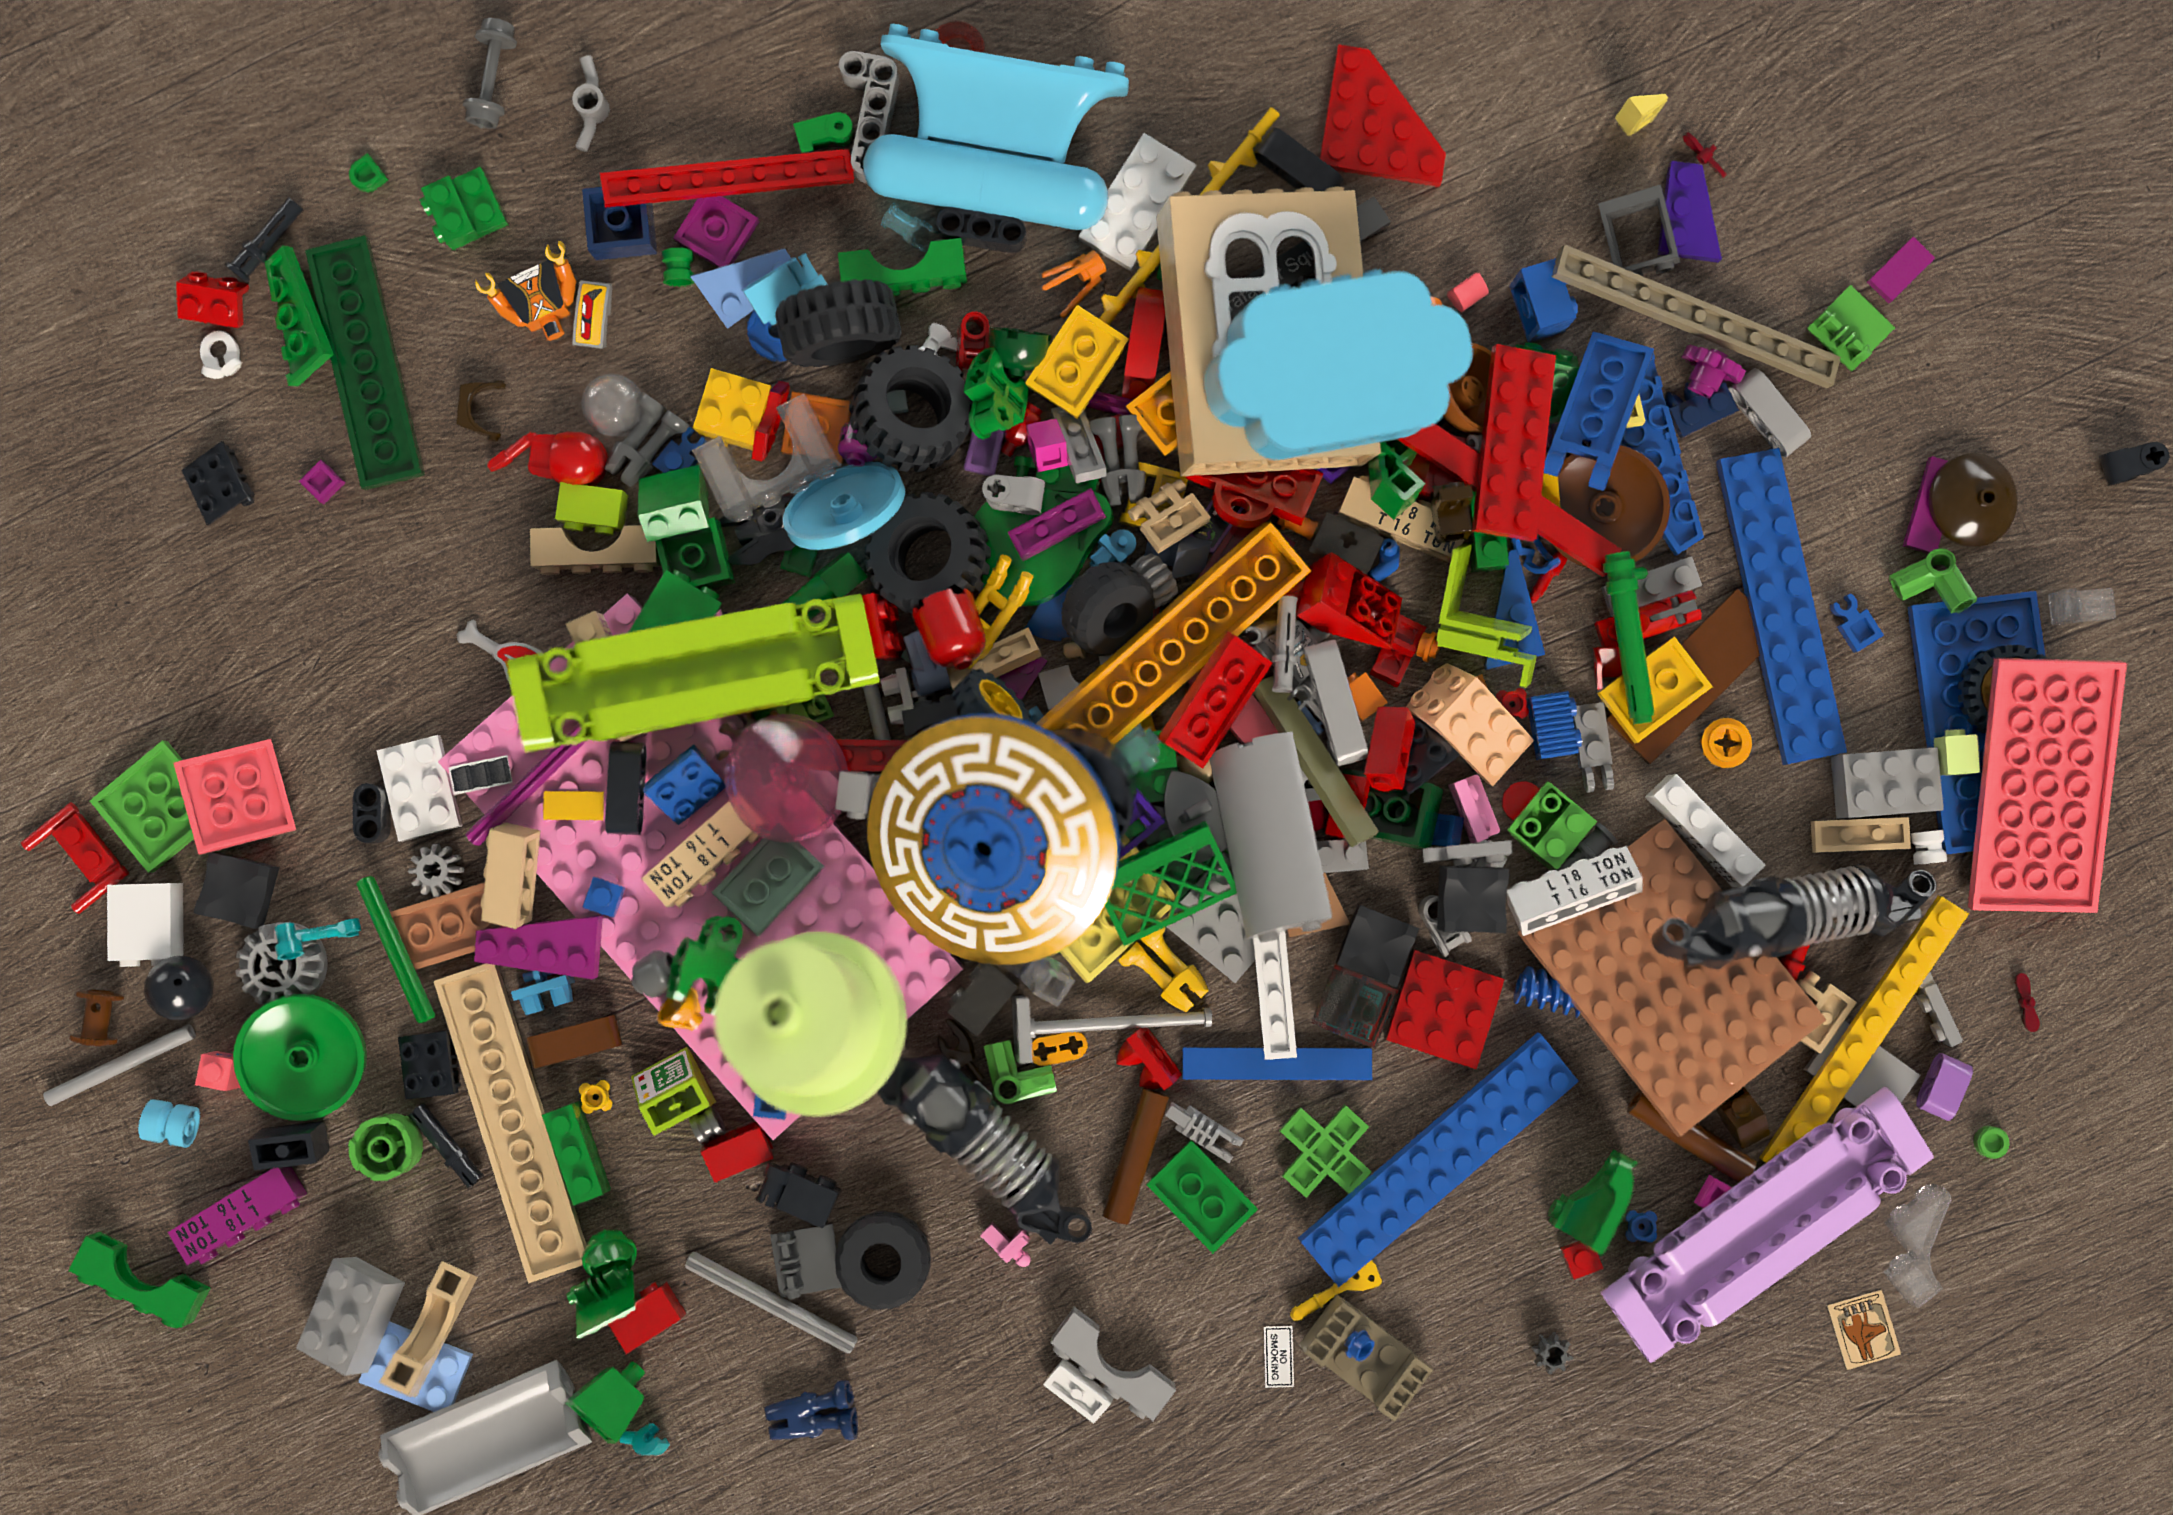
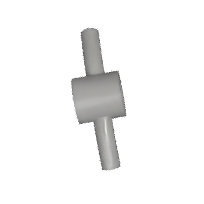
M589 55L580 58L586 84L577 87L572 97L574 107L584 120V127L575 146L583 152L588 151L596 131V124L603 122L608 117L610 111L609 103L598 88V75L592 56ZM591 99L598 100V103L592 109H584L587 101Z

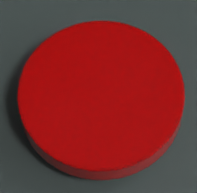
M1525 781L1510 785L1502 796L1501 803L1505 815L1514 821L1540 789L1536 785Z

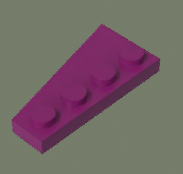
M603 915L551 922H536L522 925L516 929L506 926L482 928L476 931L474 962L595 979L599 974Z

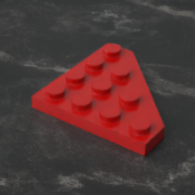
M1338 44L1320 159L1336 171L1440 187L1446 152L1371 51L1365 48Z

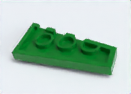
M281 246L265 262L271 299L278 304L277 317H275L277 330H283L285 346L281 347L283 360L289 362L290 373L286 375L288 386L298 387L334 354L293 247Z

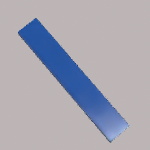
M1183 1047L1182 1078L1201 1080H1372V1048L1296 1047L1297 1057L1265 1060L1264 1047Z

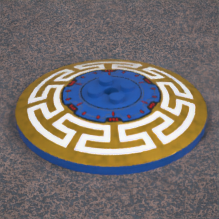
M969 714L939 722L925 729L908 741L886 765L876 784L869 807L868 844L870 857L880 886L889 902L919 935H923L929 942L944 951L967 960L994 965H1014L1039 960L1059 952L1080 937L1094 922L1105 906L1115 882L1119 863L1118 826L1114 810L1102 783L1090 765L1065 741L1050 731L1019 718L998 714ZM984 841L991 846L992 854L990 856L982 855L977 849L978 842Z

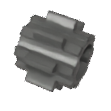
M1552 1332L1549 1338H1544L1541 1334L1538 1335L1539 1344L1531 1346L1533 1352L1538 1354L1534 1363L1538 1367L1544 1365L1548 1374H1552L1557 1368L1565 1372L1564 1364L1566 1361L1573 1360V1357L1566 1352L1570 1343L1567 1340L1560 1341L1556 1332ZM1551 1347H1558L1555 1349L1556 1356L1553 1359H1546L1550 1356L1548 1350Z

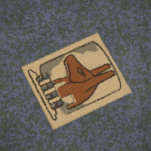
M1882 1290L1827 1305L1847 1370L1901 1354Z

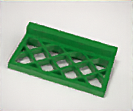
M1203 821L1175 836L1169 837L1119 861L1112 890L1119 887L1129 891L1124 907L1111 903L1108 898L1105 908L1123 945L1126 946L1237 894L1235 881L1207 822ZM1210 844L1214 852L1211 865L1207 866L1193 861L1197 850ZM1191 853L1189 859L1183 857ZM1177 860L1187 864L1181 880L1165 875L1168 863ZM1217 860H1218V862H1219V865H1220L1222 871H1221V870H1218V869H1215V865H1216V863H1217ZM1191 865L1208 871L1203 887L1186 882ZM1162 866L1160 873L1153 871ZM1212 873L1226 877L1230 888L1219 893L1208 890L1207 887ZM1149 874L1158 877L1153 893L1136 888L1140 876ZM1162 879L1179 885L1174 901L1157 896ZM1133 880L1132 886L1125 884ZM1183 887L1200 892L1196 904L1187 906L1178 903ZM1133 893L1151 898L1145 914L1128 909ZM1205 894L1211 896L1203 900ZM1155 900L1172 906L1168 917L1159 920L1149 916ZM1176 907L1183 909L1177 913H1174ZM1115 910L1122 912L1120 919H1118ZM1129 914L1143 919L1140 929L1127 936L1122 927L1125 915ZM1147 921L1153 923V924H1151V925L1145 927Z

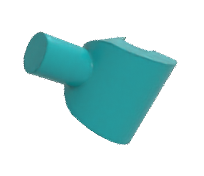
M654 1423L645 1425L637 1432L625 1430L620 1438V1443L632 1444L634 1451L639 1455L658 1456L664 1453L670 1446L666 1438L663 1440L658 1437L654 1438L655 1434L660 1430Z

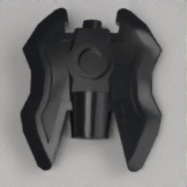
M772 490L764 498L757 501L740 502L719 519L721 527L737 526L735 527V532L740 544L743 546L729 556L728 562L730 564H757L769 554L777 551H791L796 544L791 541L783 525L785 509L795 495L787 491Z

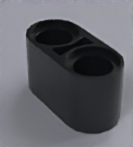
M361 784L355 789L352 797L353 833L359 841L364 843L384 842L391 832V809L386 788L377 784ZM374 790L377 794V800L375 804L370 806L366 798L369 791ZM371 821H374L377 825V833L373 837H370L367 833V826Z

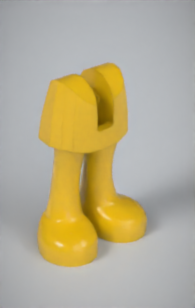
M1164 927L1140 940L1160 957L1174 974L1173 977L1167 974L1146 953L1138 941L1132 943L1118 957L1117 961L1124 967L1134 964L1142 968L1162 989L1161 997L1186 1013L1194 1004L1188 999L1184 991L1181 992L1179 990L1180 987L1187 983L1189 985L1187 988L1195 992L1200 998L1209 989L1193 964L1189 966L1184 964L1168 947L1163 937L1166 928Z

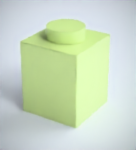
M1965 729L1946 730L1944 737L1934 738V747H1938L1940 776L1980 773L1977 735H1965Z

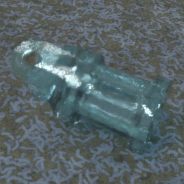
M895 202L886 211L880 225L885 229L889 227L903 236L905 242L926 253L928 249L920 245L916 240L920 228L923 226L931 232L939 234L936 228L918 216L913 218L900 210L899 205Z

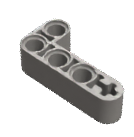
M849 51L841 56L839 61L842 78L848 87L865 91L851 155V165L856 178L863 183H867L861 166H863L866 151L874 140L866 139L865 135L872 130L878 131L880 133L879 137L889 135L900 78L896 64L892 59L864 52ZM858 65L862 67L861 71L857 74L847 73L851 66ZM883 71L892 73L891 77L887 80L877 78ZM876 101L886 103L885 107L881 110L871 108L872 104Z
M1335 639L1304 647L1303 651L1328 736V753L1337 767L1367 759V744Z

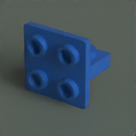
M693 744L644 784L643 792L677 825H680L724 790L727 784L712 769L702 752Z

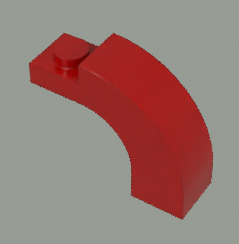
M1138 287L1121 397L1134 400L1155 384L1165 322L1164 294L1162 290Z

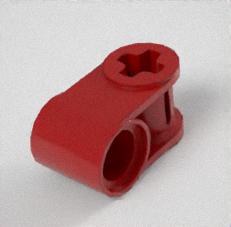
M969 312L958 326L955 366H958L961 371L968 370L976 355L989 348V321L981 312ZM976 322L980 326L981 333L979 335L970 334L966 329V323Z

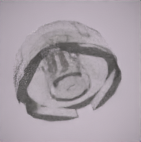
M608 373L597 376L588 383L582 394L581 406L584 418L595 431L603 435L616 438L629 435L639 422L643 412L642 407L638 403V397L642 392L632 380L623 375Z

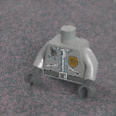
M1277 620L1265 621L1255 627H1248L1238 635V638L1246 636L1250 641L1248 645L1254 646L1253 649L1271 661L1272 655H1275ZM1297 620L1295 623L1294 656L1297 657V663L1293 665V692H1290L1291 694L1287 699L1290 701L1293 697L1299 698L1301 705L1298 709L1301 710L1310 701L1314 693L1303 648L1321 643L1330 634L1321 632L1313 626L1306 629ZM1272 663L1269 669L1274 674V664Z

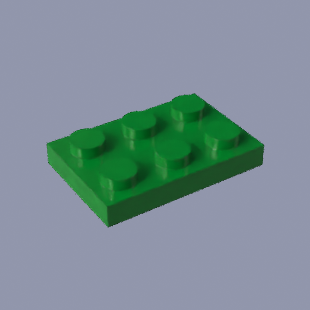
M1190 1140L1146 1183L1153 1193L1212 1254L1258 1210L1250 1199L1193 1140Z

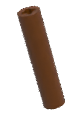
M1142 1089L1105 1204L1103 1217L1117 1223L1129 1225L1170 1098L1169 1096L1154 1090Z
M1638 1090L1630 1101L1627 1113L1737 1183L1753 1174L1757 1164L1756 1160L1698 1123L1684 1135L1677 1137L1641 1090Z

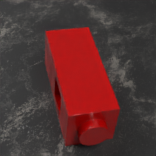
M1378 706L1364 772L1372 788L1380 791L1403 789L1416 724L1408 707Z

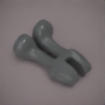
M643 391L638 397V403L643 410L639 422L623 442L616 441L605 465V470L612 475H617L630 459L631 462L622 473L620 479L629 487L639 482V479L644 478L653 469L650 461L660 447L676 433L682 434L686 432L690 426ZM662 418V423L652 438L640 451H637L651 428Z
M1136 415L1119 417L1123 439L1124 469H1120L1118 459L1116 418L1106 417L1089 422L1093 434L1098 435L1102 441L1106 477H1102L1101 481L1110 506L1121 505V482H1128L1127 491L1130 504L1136 503L1144 495L1145 472L1139 469L1137 456V436L1142 427L1137 421Z

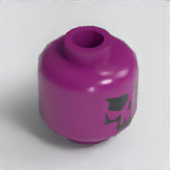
M847 422L841 428L838 453L851 466L862 467L865 465V462H873L877 455L873 458L866 452L868 446L865 443L861 445L855 437L858 429H852L851 423Z

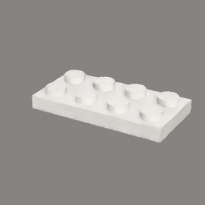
M1144 133L1108 189V205L1104 216L1096 225L1082 230L1079 240L1129 271H1132L1137 263L1135 253L1138 250L1144 251L1157 231L1156 216L1169 196L1182 192L1195 171L1196 164Z

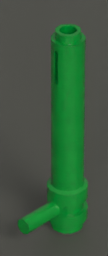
M1630 551L1604 555L1605 563L1602 565L1604 573H1607L1608 582L1605 583L1606 591L1611 596L1629 719H1633V724L1653 722L1652 715H1655L1636 594V590L1639 589L1638 580L1645 579L1648 571L1645 567L1635 566V559H1631Z

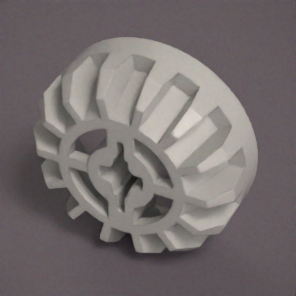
M276 922L258 927L255 933L248 935L244 939L246 943L243 949L239 950L236 958H240L239 968L235 971L236 976L241 977L244 984L242 990L245 993L251 994L258 1004H266L279 997L292 994L314 995L324 982L328 966L326 950L320 939L302 942L304 954L295 959L282 960L281 970H278L277 966H279L280 962L277 959L276 944H273L278 943L275 927L283 923L293 922ZM294 923L296 930L307 928L303 925ZM257 953L262 957L260 962L261 973L258 975L254 971V960ZM263 977L272 980L278 979L282 986L269 987L260 980Z

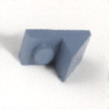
M1186 536L1159 554L1150 542L1147 541L1144 556L1152 553L1160 557L1163 563L1173 566L1172 576L1173 578H1178L1203 571L1207 563L1212 541Z

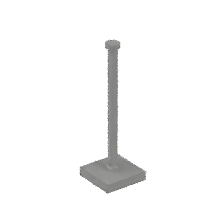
M1024 995L1011 996L1014 1058L1019 1063H1033L1031 1038H1035V1034L1204 1024V1027L1212 1026L1210 1008H1203L1201 1012L1035 1022L1034 1018L1030 1019L1029 998Z

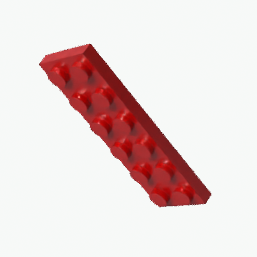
M1500 344L1492 347L1472 531L1531 542L1537 539L1556 355Z

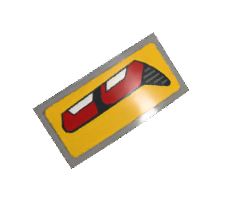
M580 280L574 316L572 345L601 349L606 347L607 318L611 315L612 283Z

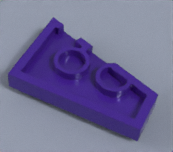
M1671 161L1668 165L1665 201L1679 257L1719 263L1722 257L1703 166L1701 164ZM1661 221L1657 255H1667L1670 253Z

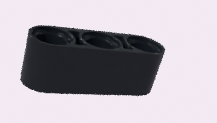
M1276 127L1270 130L1254 151L1256 159L1296 190L1300 188H1313L1314 192L1325 191L1331 187H1340L1344 182L1342 176L1334 168Z
M947 207L941 210L937 216V227L943 240L961 238L964 246L1006 253L1021 251L1027 242L1026 229L1023 222L1014 217ZM949 220H955L960 223L958 228L953 231L945 230L943 226ZM979 225H986L990 228V231L984 236L974 233V229ZM1010 230H1016L1021 234L1015 241L1007 240L1004 235Z
M611 742L605 813V830L607 834L640 835L642 832L645 795L643 788L645 787L647 760L645 743Z

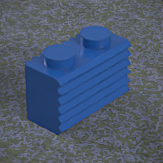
M1565 691L1527 698L1536 760L1577 754L1579 751L1578 747L1582 746V738L1579 728L1574 729L1572 716H1576L1577 708L1575 699L1573 697L1569 698V692Z

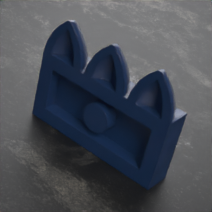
M1689 382L1684 387L1685 402L1678 395L1670 391L1665 396L1666 406L1669 407L1674 428L1680 439L1739 411L1726 383H1721L1718 391L1713 392L1711 398L1701 396L1689 390Z

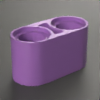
M1943 1053L1936 1055L1919 1091L1916 1101L1917 1107L1950 1121L1956 1115L1973 1074L1972 1066Z

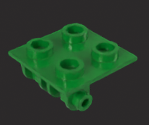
M615 1264L602 1271V1274H596L598 1284L590 1277L587 1279L588 1284L583 1281L571 1287L570 1292L566 1293L569 1303L571 1305L576 1303V1334L578 1339L587 1334L597 1332L602 1326L616 1319L624 1318L636 1309L634 1273L632 1269L628 1271L625 1264L620 1266Z

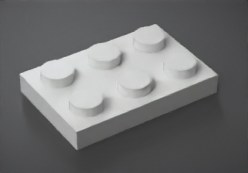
M436 735L377 750L399 842L463 826L456 797L453 795L450 775L438 763L445 756L441 736Z

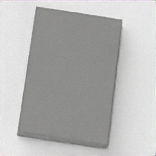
M1844 1020L1821 1054L1815 1052L1803 1070L1814 1077L1850 1024ZM1878 1046L1843 1099L1857 1107L1881 1088L1886 1087L1902 1103L1921 1075L1881 1046Z

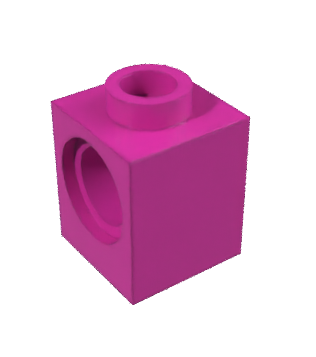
M1057 419L1026 425L1028 449L1037 472L1068 466L1066 440Z

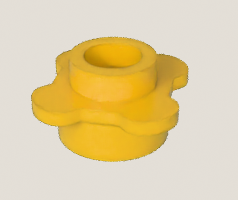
M600 1080L597 1084L591 1085L583 1083L579 1087L582 1102L581 1109L584 1113L591 1114L599 1109L608 1111L612 1108L613 1101L609 1099L608 1090L610 1089V1084L608 1081ZM594 1094L599 1096L597 1100L593 1098Z

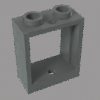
M1661 184L1598 203L1614 265L1643 276L1644 273L1656 271L1657 274L1671 271L1675 268V264L1681 263ZM1658 206L1670 254L1624 267L1612 219Z

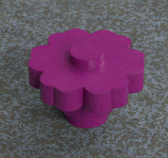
M1689 344L1681 356L1686 360L1685 362L1694 367L1688 379L1690 381L1688 389L1707 398H1711L1713 392L1718 391L1723 380L1738 384L1741 383L1746 373L1741 365L1728 359L1725 353L1711 348L1708 350Z

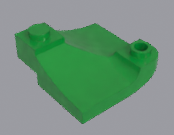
M1613 1149L1602 1168L1585 1186L1570 1196L1562 1194L1560 1199L1553 1201L1548 1212V1216H1550L1548 1222L1585 1244L1590 1249L1603 1255L1629 1204L1633 1190L1632 1167H1635L1638 1162Z

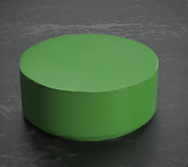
M1984 1126L1974 1136V1147L1982 1156L1997 1159L2004 1156L2008 1151L2009 1138L2000 1128Z

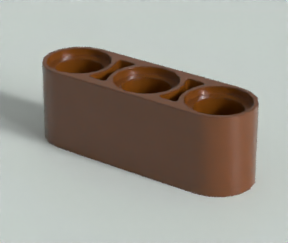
M616 1015L526 1038L534 1068L623 1045Z

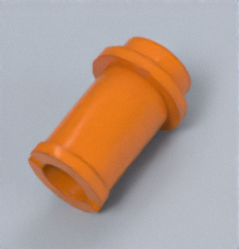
M1280 517L1277 521V524L1282 526V530L1287 528L1306 537L1308 540H1311L1319 523L1305 517L1301 526Z

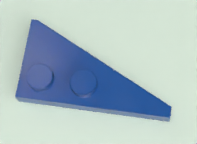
M1517 549L1508 552L1509 565L1503 570L1504 576L1494 618L1532 626L1531 633L1521 641L1506 638L1505 646L1518 648V652L1536 655L1537 657L1543 656L1545 651ZM1487 657L1484 668L1486 671L1512 664V662Z

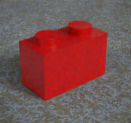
M667 1281L660 1286H657L656 1282L641 1290L639 1292L641 1298L635 1301L636 1309L631 1311L626 1317L608 1323L626 1354L680 1321L686 1315L685 1310Z

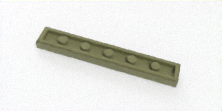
M1274 675L1262 680L1253 692L1278 733H1293L1299 765L1351 848L1374 837L1379 833L1378 829L1302 710L1298 709L1299 706L1295 699L1292 698L1288 701L1287 698L1291 693L1272 691Z

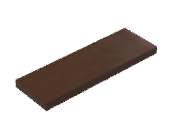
M1739 589L1734 590L1681 643L1682 647L1713 686L1711 689L1635 744L1612 713L1606 718L1607 724L1648 765L1760 656L1748 598Z

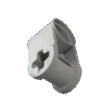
M992 475L984 481L982 492L989 506L995 510L1039 515L1041 514L1045 481L1027 476ZM998 488H1002L1004 492H999L998 497H994L993 493H997Z
M1429 895L1420 901L1418 912L1429 930L1434 944L1440 953L1446 957L1449 955L1450 950L1463 942L1468 944L1472 939L1468 932H1443L1437 929V918L1432 919L1428 915V907L1432 902L1438 901V896Z

